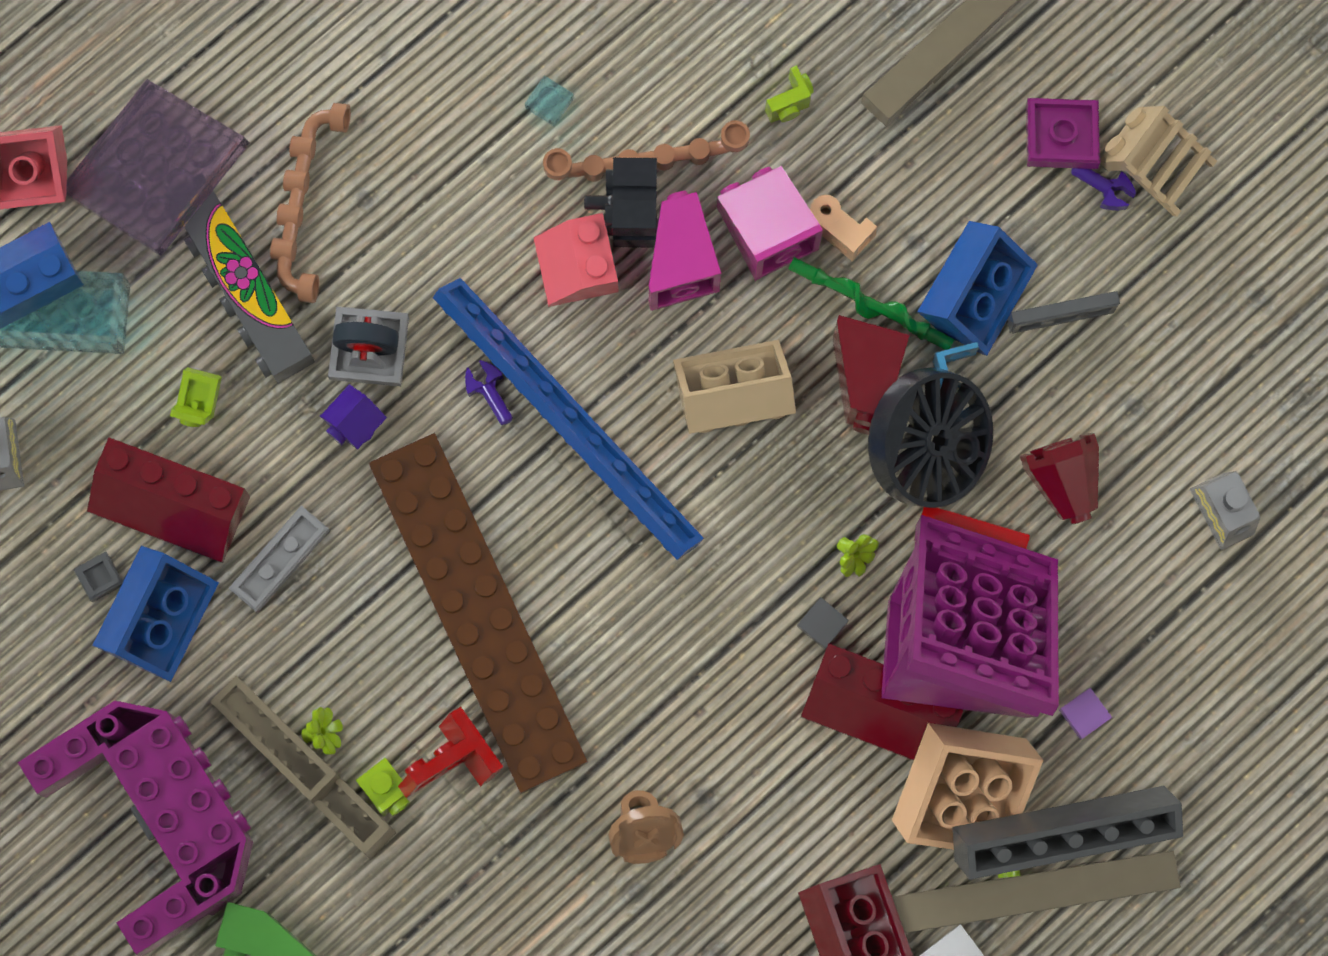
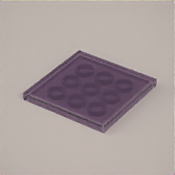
M146 79L69 176L66 185V196L162 256L250 143L244 136Z

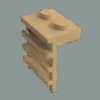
M1165 106L1136 108L1127 116L1125 120L1126 125L1119 135L1113 137L1105 147L1106 152L1100 159V164L1107 171H1127L1172 216L1177 217L1181 210L1174 203L1204 162L1209 167H1214L1217 160L1210 155L1212 152L1207 147L1203 148L1196 141L1198 138L1194 134H1189L1182 127L1184 124L1180 120H1175L1168 113L1169 109ZM1175 135H1178L1181 141L1150 181L1146 175ZM1191 148L1195 155L1164 195L1160 189Z

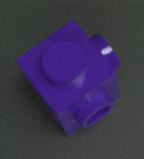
M350 384L320 415L330 426L326 430L329 436L341 446L347 442L357 450L363 443L372 438L375 430L387 418L365 394Z

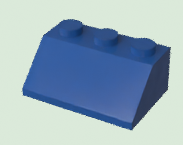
M968 221L917 312L938 331L964 345L978 342L979 348L977 352L987 356L1038 264L1000 227Z
M51 222L0 247V329L84 285Z
M141 546L92 646L171 682L219 582L163 552Z

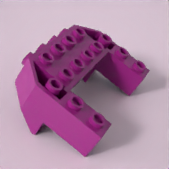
M114 700L17 763L35 792L47 798L105 760L108 761L181 879L172 887L116 922L134 953L139 956H145L205 916L215 915L226 907L227 902L231 903L241 895L253 840L247 832L251 830V826L240 810L234 812L228 802V799L231 798L228 789L220 778L215 781L207 769L212 766L201 747L195 749L188 737L192 735V732L181 716L175 718L164 710Z

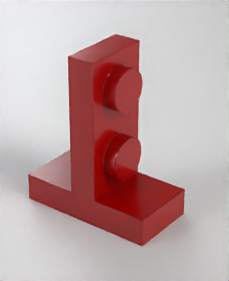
M462 707L449 713L438 726L448 742L433 752L435 757L428 762L421 758L404 770L407 776L398 787L406 798L462 763L466 765L480 787L492 780L503 768L501 762Z

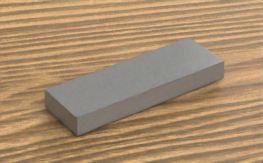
M301 505L232 583L229 589L258 613L328 534L329 528Z

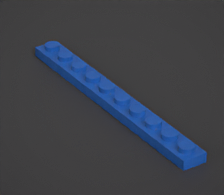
M461 278L438 289L433 299L443 308L444 312L467 334L468 338L484 352L491 362L511 381L516 389L525 396L539 411L540 415L552 425L564 438L565 442L589 465L590 469L607 484L613 493L621 499L676 560L682 558L701 543L704 539L702 535Z

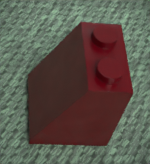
M839 315L832 340L845 421L847 424L853 425L852 429L854 431L869 435L871 420L880 399L888 388L897 381L910 335Z

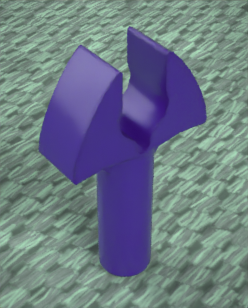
M1071 169L1073 176L1102 192L1104 198L1100 205L1102 209L1120 211L1128 208L1129 204L1121 199H1117L1114 191L1121 190L1132 198L1136 195L1132 182L1122 171L1117 179L1108 180L1091 169Z
M479 360L480 366L487 374L486 384L484 385L482 382L476 381L467 367L465 374L467 394L469 397L475 393L482 394L500 425H507L512 421L513 417L495 388L496 381L502 379L503 374L493 365Z

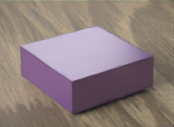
M1091 688L1059 709L1080 740L1112 718Z

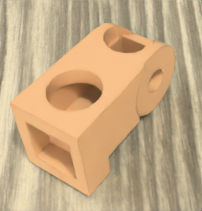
M821 195L813 200L810 210L823 230L822 236L853 262L874 239L877 226L868 218H865L861 224L857 223L841 210L840 202L831 195Z

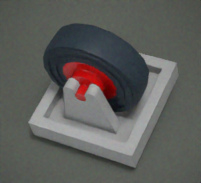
M336 307L328 372L329 380L401 387L409 314Z

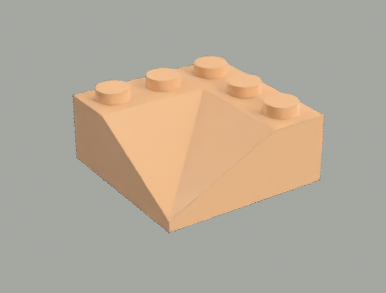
M928 723L894 812L892 822L907 843L954 850L952 827L1023 813L1044 760L1026 738Z

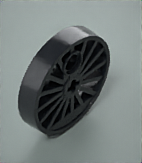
M940 368L916 369L895 381L884 393L874 411L868 436L870 464L878 483L884 491L902 503L929 508L947 506L964 497L981 478L992 451L993 420L986 398L980 389L969 379ZM940 378H944L940 389ZM923 384H925V395L921 387ZM973 420V427L961 428ZM900 449H906L900 454H898ZM952 467L959 474L956 478L953 473ZM903 468L899 476L896 478L895 473ZM911 485L910 491L908 493L906 490Z

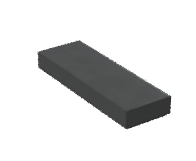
M1114 291L1011 312L1007 320L1009 332L1014 334L1113 314L1119 306L1120 300L1118 292Z

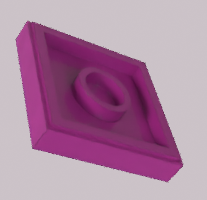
M1027 98V167L1098 169L1100 165L1099 100Z

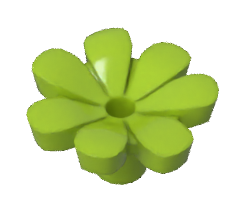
M862 534L855 542L846 537L839 540L837 549L844 554L839 561V564L842 566L840 571L845 577L851 576L853 572L860 577L866 572L864 562L871 563L874 560V551L879 547L878 540L866 534Z
M319 707L313 710L312 721L306 724V728L302 730L301 736L305 743L313 742L315 749H322L324 754L332 755L336 753L335 748L341 747V739L336 733L343 730V724L339 719L332 721L333 712L330 708L323 709Z

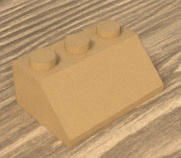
M779 340L673 360L689 434L697 432L707 433L717 428L733 425L744 426L750 422L764 419H780L785 415L796 413L792 377Z

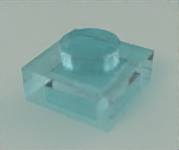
M544 75L524 104L527 110L555 127L573 101L574 94Z

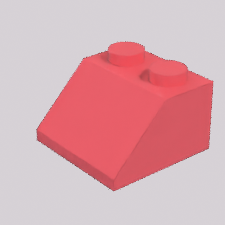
M62 125L0 132V209L66 201L68 160Z
M603 213L567 220L533 237L548 307L619 292L618 278Z

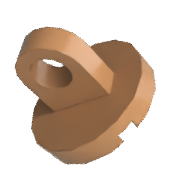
M640 790L629 792L623 797L621 801V816L611 825L608 833L612 853L617 858L618 855L622 856L625 862L632 864H646L667 856V850L674 846L675 850L681 844L684 836L679 815L672 809L659 806L652 794ZM633 806H643L641 808L630 810V808Z

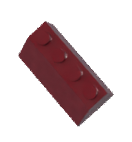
M108 437L94 470L87 512L223 563L250 495L243 487Z
M828 643L800 718L913 761L928 723L951 727L958 726L964 709L882 698L884 664Z
M881 864L798 892L820 956H913Z

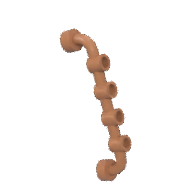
M333 103L331 109L320 110L312 114L304 124L301 137L292 136L290 141V157L297 158L295 171L286 170L284 174L283 189L291 193L289 203L278 206L277 224L284 226L282 239L273 238L270 247L271 259L278 260L277 277L280 284L286 290L298 294L300 302L315 303L319 293L318 275L302 273L298 280L291 274L292 262H294L297 253L296 239L298 228L301 227L303 221L304 196L308 191L310 183V164L316 151V132L321 125L329 124L331 131L346 133L351 118L349 104Z
M734 120L723 126L721 140L707 142L705 139L697 138L690 145L673 148L668 144H660L654 151L641 153L627 149L616 157L657 158V168L663 171L671 169L676 161L689 159L693 164L703 165L709 160L710 156L744 150L749 144L750 131L746 124ZM555 148L545 154L543 168L545 174L553 180L585 176L587 180L596 182L603 178L606 169H613V157L602 159L598 155H590L585 158L584 162L572 163L571 156L567 151Z

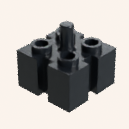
M613 157V169H606V195L584 196L585 210H605V226L608 236H613V247L655 248L657 158Z

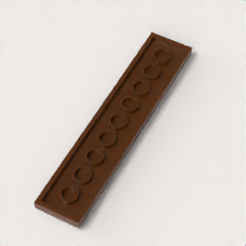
M430 434L369 462L375 479L520 794L587 764L588 761L436 434Z

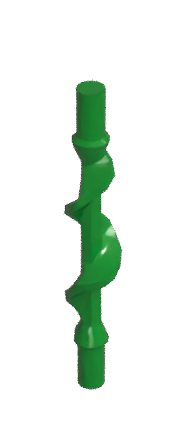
M796 257L793 258L788 270L810 280L812 284L826 286L854 300L856 313L864 318L870 319L883 315L905 327L921 341L925 339L944 350L950 349L954 342V338L932 328L930 323L914 320L904 304L896 301H889L883 304L864 295L861 292L860 284L845 277L833 278L821 268H816Z

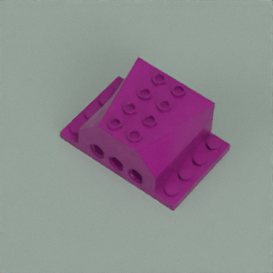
M921 515L915 528L914 550L888 600L882 698L1021 718L1038 717L1040 713L1053 716L1059 706L1058 559Z

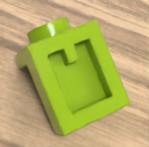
M383 758L356 779V782L383 816L389 812L392 816H395L410 804V801L398 787L403 779L386 758Z

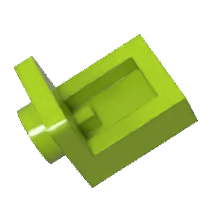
M797 65L790 68L789 81L793 89L766 100L765 112L770 123L778 120L782 123L788 122L799 116L801 110L810 107L811 94L814 93V89L806 73L801 75Z
M189 367L183 370L177 404L171 408L170 416L180 419L179 422L189 427H200L208 423L214 417L222 376Z

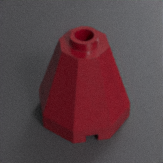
M1095 433L1079 435L1080 439L1073 441L1072 438L1064 439L1030 451V454L1020 455L1024 471L1060 520L1069 519L1071 524L1091 519L1090 512L1098 509L1099 446Z

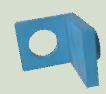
M978 342L936 352L932 361L934 368L948 370L947 362L976 355L979 348ZM940 378V389L944 378Z

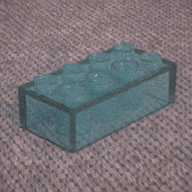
M77 271L84 285L1 328L0 348L124 354L130 295L129 281L123 273Z

